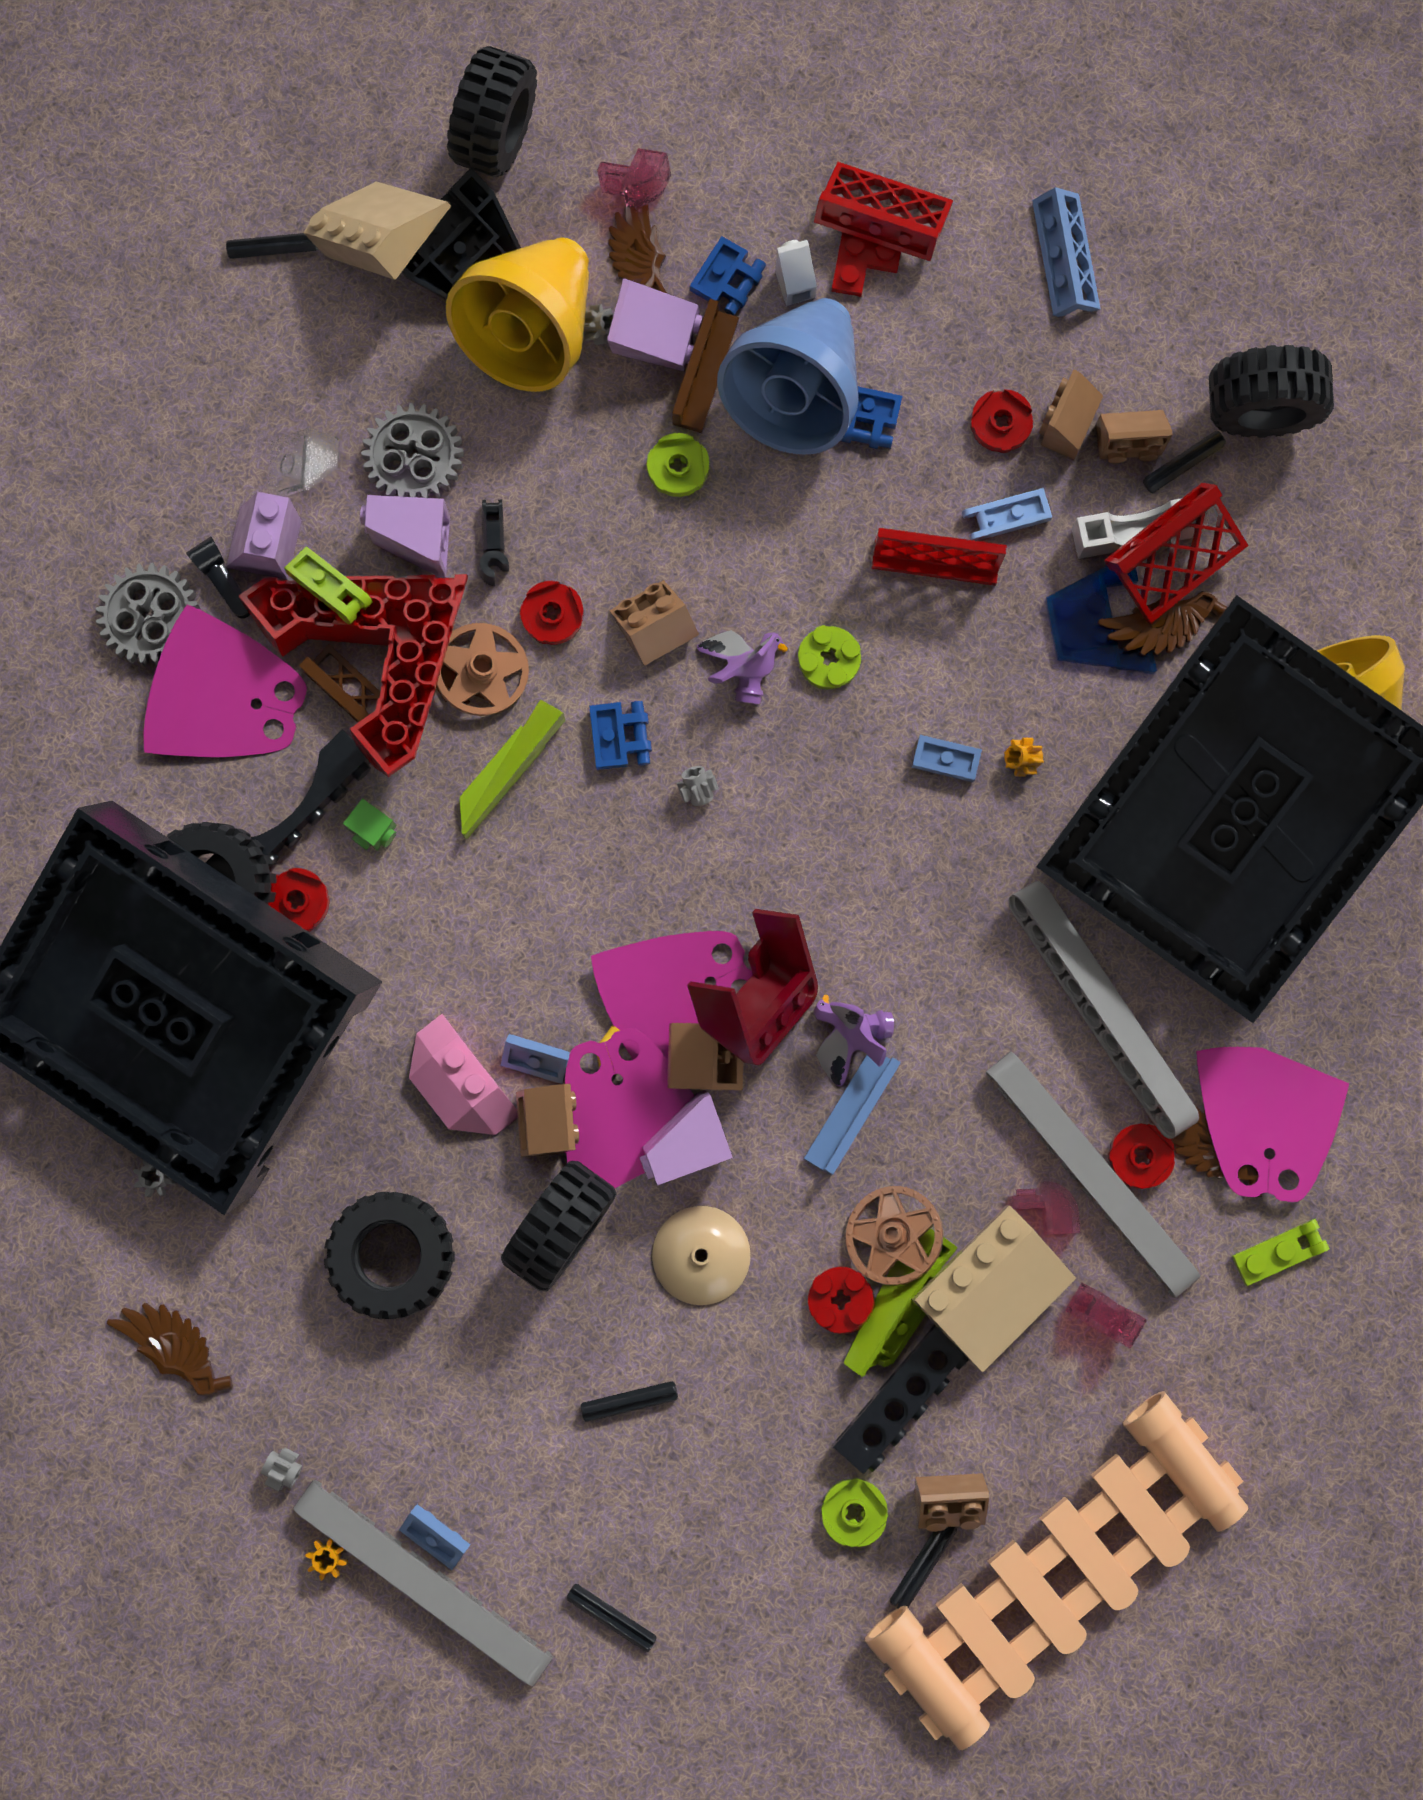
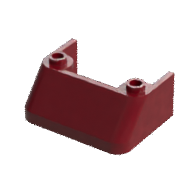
M755 909L752 914L760 939L750 949L748 954V962L753 974L737 993L735 988L692 981L687 984L701 1029L744 1063L761 1065L813 1004L818 993V981L799 915Z

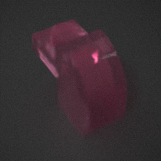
M640 148L637 149L630 166L601 161L597 169L602 193L624 196L626 207L644 206L655 201L662 195L671 177L667 153Z
M1043 1181L1040 1182L1041 1195H1036V1189H1017L1016 1196L1008 1197L1009 1205L1014 1210L1042 1209L1043 1235L1080 1233L1077 1202L1073 1195L1060 1184Z
M1082 1282L1065 1309L1067 1313L1111 1341L1117 1344L1120 1343L1131 1349L1147 1322L1139 1314L1117 1304L1102 1292Z

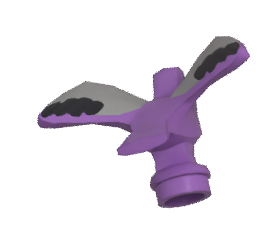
M732 630L717 634L697 645L699 652L725 659L728 662L724 669L708 677V681L722 683L731 677H738L740 682L739 686L735 689V701L760 704L761 696H764L760 683L762 678L767 676L774 668L776 650L786 652L788 649L783 643L782 638L777 633L772 632L764 634L759 646L753 650L740 635Z
M824 995L818 1001L814 1009V1015L818 1020L832 1023L835 1029L822 1042L816 1056L830 1080L837 1086H842L848 1074L852 1053L855 1050L866 1053L878 1067L883 1064L886 1058V1048L875 1041L873 1037L880 1040L891 1038L894 1031V1019L891 1012L879 1010L875 1014L868 1015L858 1006L841 1002L829 1003V996Z

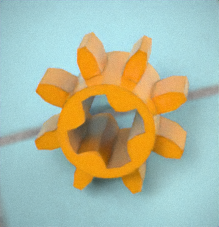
M1022 737L1021 740L1012 739L1011 746L1004 751L1005 767L1015 769L1014 776L1016 777L1036 775L1037 768L1044 763L1043 747L1033 745V738Z
M330 1538L326 1545H323L319 1539L316 1540L314 1546L317 1551H311L305 1555L307 1558L312 1559V1566L307 1571L312 1572L316 1570L319 1572L320 1581L324 1580L329 1572H331L333 1577L337 1578L340 1575L337 1566H344L349 1562L347 1559L342 1558L341 1552L345 1549L335 1546L334 1541ZM329 1551V1557L334 1559V1562L326 1567L324 1566V1560L320 1559L319 1556Z

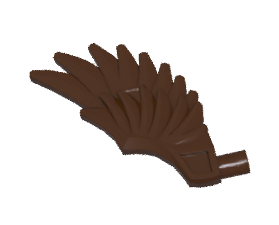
M644 190L640 196L637 210L635 209L632 197L627 198L626 221L619 212L614 214L617 228L609 227V232L613 239L610 238L608 240V245L614 251L609 253V258L615 261L613 262V268L619 271V279H627L667 293L660 280V268L666 255L658 242L657 226L653 225L651 227L648 191Z
M1201 591L1190 599L1179 601L1152 623H1148L1138 607H1135L1132 610L1133 614L1099 619L1097 624L1107 629L1118 630L1107 635L1108 641H1127L1133 639L1124 647L1125 652L1141 648L1139 655L1143 657L1154 648L1153 655L1157 656L1165 647L1167 653H1172L1175 646L1181 649L1185 641L1191 642L1193 636L1198 633L1199 625L1204 622L1209 613L1212 612L1220 617L1227 606L1218 602V598L1214 595ZM1160 599L1147 605L1150 611L1159 606Z
M1195 1106L1199 1114V1121L1171 1139L1173 1144L1182 1146L1176 1148L1175 1153L1190 1157L1185 1160V1164L1198 1165L1195 1167L1196 1172L1208 1171L1206 1173L1208 1178L1213 1176L1217 1179L1225 1178L1212 1142L1205 1110L1202 1112ZM1243 1165L1238 1170L1239 1180H1249V1185H1253L1258 1180V1171L1251 1165Z
M144 1303L142 1307L147 1317L135 1310L123 1308L121 1312L131 1322L120 1319L107 1320V1325L117 1329L141 1345L137 1348V1351L149 1358L156 1365L160 1374H174L182 1377L190 1383L197 1395H211L217 1393V1391L233 1388L231 1375L219 1378L214 1377L211 1361L208 1360L209 1348L206 1346L207 1339L205 1337L200 1338L199 1327H193L192 1330L190 1318H186L183 1324L179 1311H173L171 1316L165 1304L159 1306L158 1312L148 1303Z

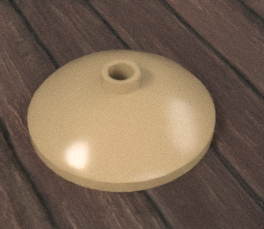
M708 1206L689 1207L672 1215L658 1231L652 1251L653 1267L659 1282L673 1297L693 1305L714 1304L728 1298L743 1283L750 1265V1246L740 1224L726 1212ZM698 1249H704L708 1253V1257L704 1262H699L695 1259V1252Z

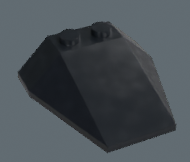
M470 168L440 199L448 202L451 207L401 272L407 279L444 299H447L451 288L473 264L521 248L494 191L473 168Z

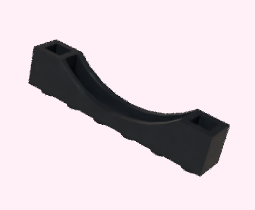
M343 729L319 751L318 766L312 785L300 805L276 827L261 835L251 837L252 840H258L264 846L262 853L270 855L273 865L279 860L276 854L285 845L291 848L301 839L302 834L300 831L308 823L313 826L325 815L323 810L325 806L331 801L334 803L339 802L348 792L346 786L354 778L357 781L361 780L371 770L368 759ZM213 854L205 862L236 883L230 864L222 856Z

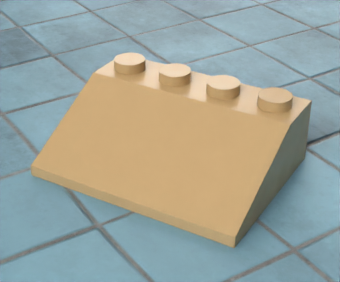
M376 181L321 208L319 212L311 217L309 225L303 233L328 258L396 280L451 205L443 200Z
M1008 1205L911 1300L983 1373L1061 1295L1076 1277L1034 1229Z

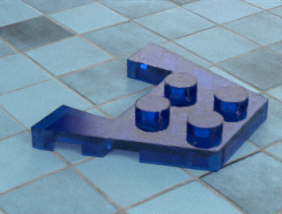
M1108 566L1046 597L1045 603L1056 659L1058 661L1155 674L1157 668L1153 649L1143 657L1139 655L1141 648L1125 652L1124 649H1119L1117 641L1107 640V635L1115 632V630L1107 629L1097 624L1099 619L1113 618L1107 588L1123 585L1116 572L1110 571ZM1134 568L1128 573L1133 584L1139 581L1137 570Z

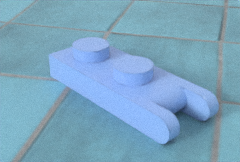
M1044 488L962 511L964 519L976 516L980 531L969 534L970 540L974 541L1045 523L1052 519Z

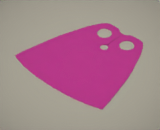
M187 604L167 638L154 674L144 722V752L175 756L233 757L266 754L288 747L293 740L296 730L293 714L297 708L303 705L307 692L306 683L291 666L251 637L202 610ZM287 681L294 686L295 694L289 701H280L275 696L274 689L279 682ZM255 698L260 699L263 706L259 709L251 707V701ZM277 719L283 724L284 732L278 739H270L264 734L263 727L268 720Z
M703 931L657 937L591 956L596 984L613 1026L619 1030L626 1028L640 1030L656 1044L667 1059L669 1023H699L687 987L690 981L705 983L707 977H714L717 986L731 988L735 980L744 979L748 981L753 975L752 970H749L744 965L743 957L745 950L736 935L725 931ZM720 943L727 944L732 949V958L725 964L715 962L712 957L713 948ZM632 1040L622 1042L633 1060L636 1059L639 1055L638 1044Z
M626 1028L615 1032L606 1042L597 1043L590 1040L575 1046L571 1050L566 1067L565 1084H570L571 1091H574L576 1095V1110L573 1111V1123L578 1126L579 1142L575 1144L576 1150L566 1152L567 1163L569 1161H579L614 1186V1188L621 1186L645 1173L639 1158L645 1155L643 1146L694 1097L690 1089L667 1088L668 1059L656 1044L640 1030ZM626 1040H632L639 1046V1055L631 1061L624 1060L619 1055V1046ZM587 1053L596 1054L601 1061L599 1070L593 1074L585 1073L580 1067V1060ZM620 1074L623 1077L622 1084L614 1085L611 1080L612 1076Z
M1218 1047L1196 1051L1208 1128L1221 1170L1229 1187L1240 1196L1255 1198L1262 1193H1269L1280 1201L1298 1202L1302 1200L1315 1183L1330 1150L1345 1103L1349 1083L1260 1047ZM1265 1149H1273L1275 1157L1270 1160L1264 1156ZM1243 1165H1251L1258 1171V1180L1255 1184L1244 1185L1240 1182L1238 1170ZM1292 1170L1297 1174L1299 1183L1295 1189L1285 1190L1280 1186L1278 1177L1282 1171Z

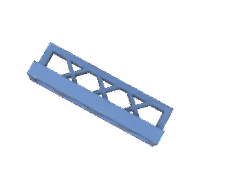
M1055 187L1032 200L1053 316H1065L1077 309L1088 312L1098 311L1101 308L1080 196L1078 193ZM1066 202L1070 204L1071 213L1066 207ZM1071 231L1076 236V241L1072 237ZM1076 259L1081 264L1082 271L1078 267ZM1082 289L1087 295V300L1083 298Z
M866 1055L805 1155L804 1159L831 1176L834 1174L899 1067L900 1061L893 1057L891 1059L886 1057L883 1064L878 1067Z

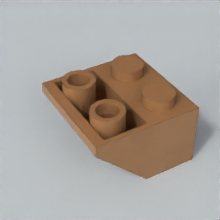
M1073 369L1069 380L1064 377L1062 378L1052 405H1050L1039 431V434L1044 436L1041 442L1042 446L1074 460L1103 398V395L1077 370Z
M1163 410L1100 414L1096 423L1099 459H1108L1109 463H1121L1129 457H1139L1140 461L1155 460L1159 455H1162L1173 435L1172 428Z
M664 580L649 585L645 591L632 598L622 600L615 608L609 610L633 652L644 666L699 635L686 605Z
M669 1023L667 1088L743 1090V1061L704 1032L699 1023Z
M570 1084L528 1088L516 1092L521 1157L558 1155L576 1150L575 1144L579 1142L578 1126L573 1123V1111L576 1110V1095L574 1091H571Z
M983 1473L915 1478L914 1491L918 1529L926 1528L928 1531L936 1532L942 1531L946 1527L960 1526L962 1529L969 1530L985 1525L989 1504V1491Z

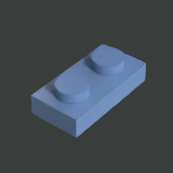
M920 735L912 768L974 782L982 749Z
M509 1034L505 1041L501 1066L563 1084L570 1052Z
M418 1504L410 1512L399 1531L451 1570L454 1569L471 1545L457 1532L449 1529L436 1519L431 1512L424 1510Z

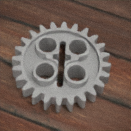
M410 403L406 412L403 411L400 405H397V414L395 415L386 410L387 420L383 421L376 417L375 421L378 429L368 428L367 431L372 439H363L362 441L364 447L369 449L362 451L361 455L364 460H367L363 464L365 472H371L368 475L370 483L377 482L376 489L379 493L387 489L386 496L398 494L399 497L422 496V498H429V494L433 493L439 499L441 497L439 488L443 487L446 490H450L451 488L447 480H458V475L453 469L463 468L462 462L457 459L464 457V452L462 448H458L463 443L460 436H455L458 432L456 426L448 427L450 421L447 415L439 419V412L436 408L428 414L425 404L421 406L419 411H415L413 403ZM406 431L409 433L405 440L397 441L394 439L398 432ZM436 438L440 440L435 447L428 448L424 446L428 439ZM387 447H393V448H394V449L386 450ZM413 449H417L418 454L415 453L412 458H408L407 453L411 454ZM440 458L438 462L432 461L431 459ZM393 460L401 462L400 467L396 470L386 469L388 463ZM423 467L432 469L431 473L426 477L416 475L418 470Z
M139 563L137 564L136 573H132L126 567L125 578L122 579L115 574L114 579L117 584L115 586L110 584L104 585L110 593L108 596L99 595L98 597L105 606L96 607L95 610L104 616L97 619L96 624L104 628L99 633L103 639H109L106 645L111 650L117 648L115 653L120 658L127 654V660L133 664L137 657H139V661L143 666H146L149 658H151L158 665L167 638L181 612L187 604L197 609H200V605L198 602L192 601L197 595L194 590H187L190 586L189 582L186 579L180 581L181 576L177 571L169 575V569L163 565L158 572L154 563H150L148 571H145ZM160 589V591L154 597L155 590ZM137 590H146L145 596L141 600H133V595ZM175 599V605L172 609L162 610V605L165 601ZM150 610L154 612L152 616L147 615L145 618L142 616L144 612L149 613ZM134 618V624L131 628L121 629L124 620ZM164 628L162 637L156 640L151 639V634L155 629ZM142 632V638L140 640H137V637Z

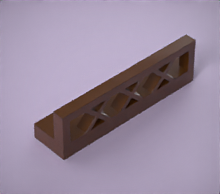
M709 299L672 412V425L698 433L703 432L718 387L719 367L731 347L739 322V317L719 311V301Z
M330 644L313 661L307 656L299 665L301 670L357 723L369 715L366 711V700H378L380 698V691ZM329 655H332L339 662V675H327L319 665ZM343 667L351 674H343ZM334 679H339V685L334 681ZM343 679H357L360 681L361 696H350L344 691ZM366 688L374 695H366ZM356 700H362V706Z

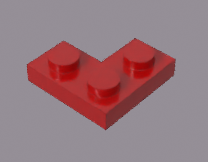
M842 232L831 292L862 297L867 268L897 273L901 252Z

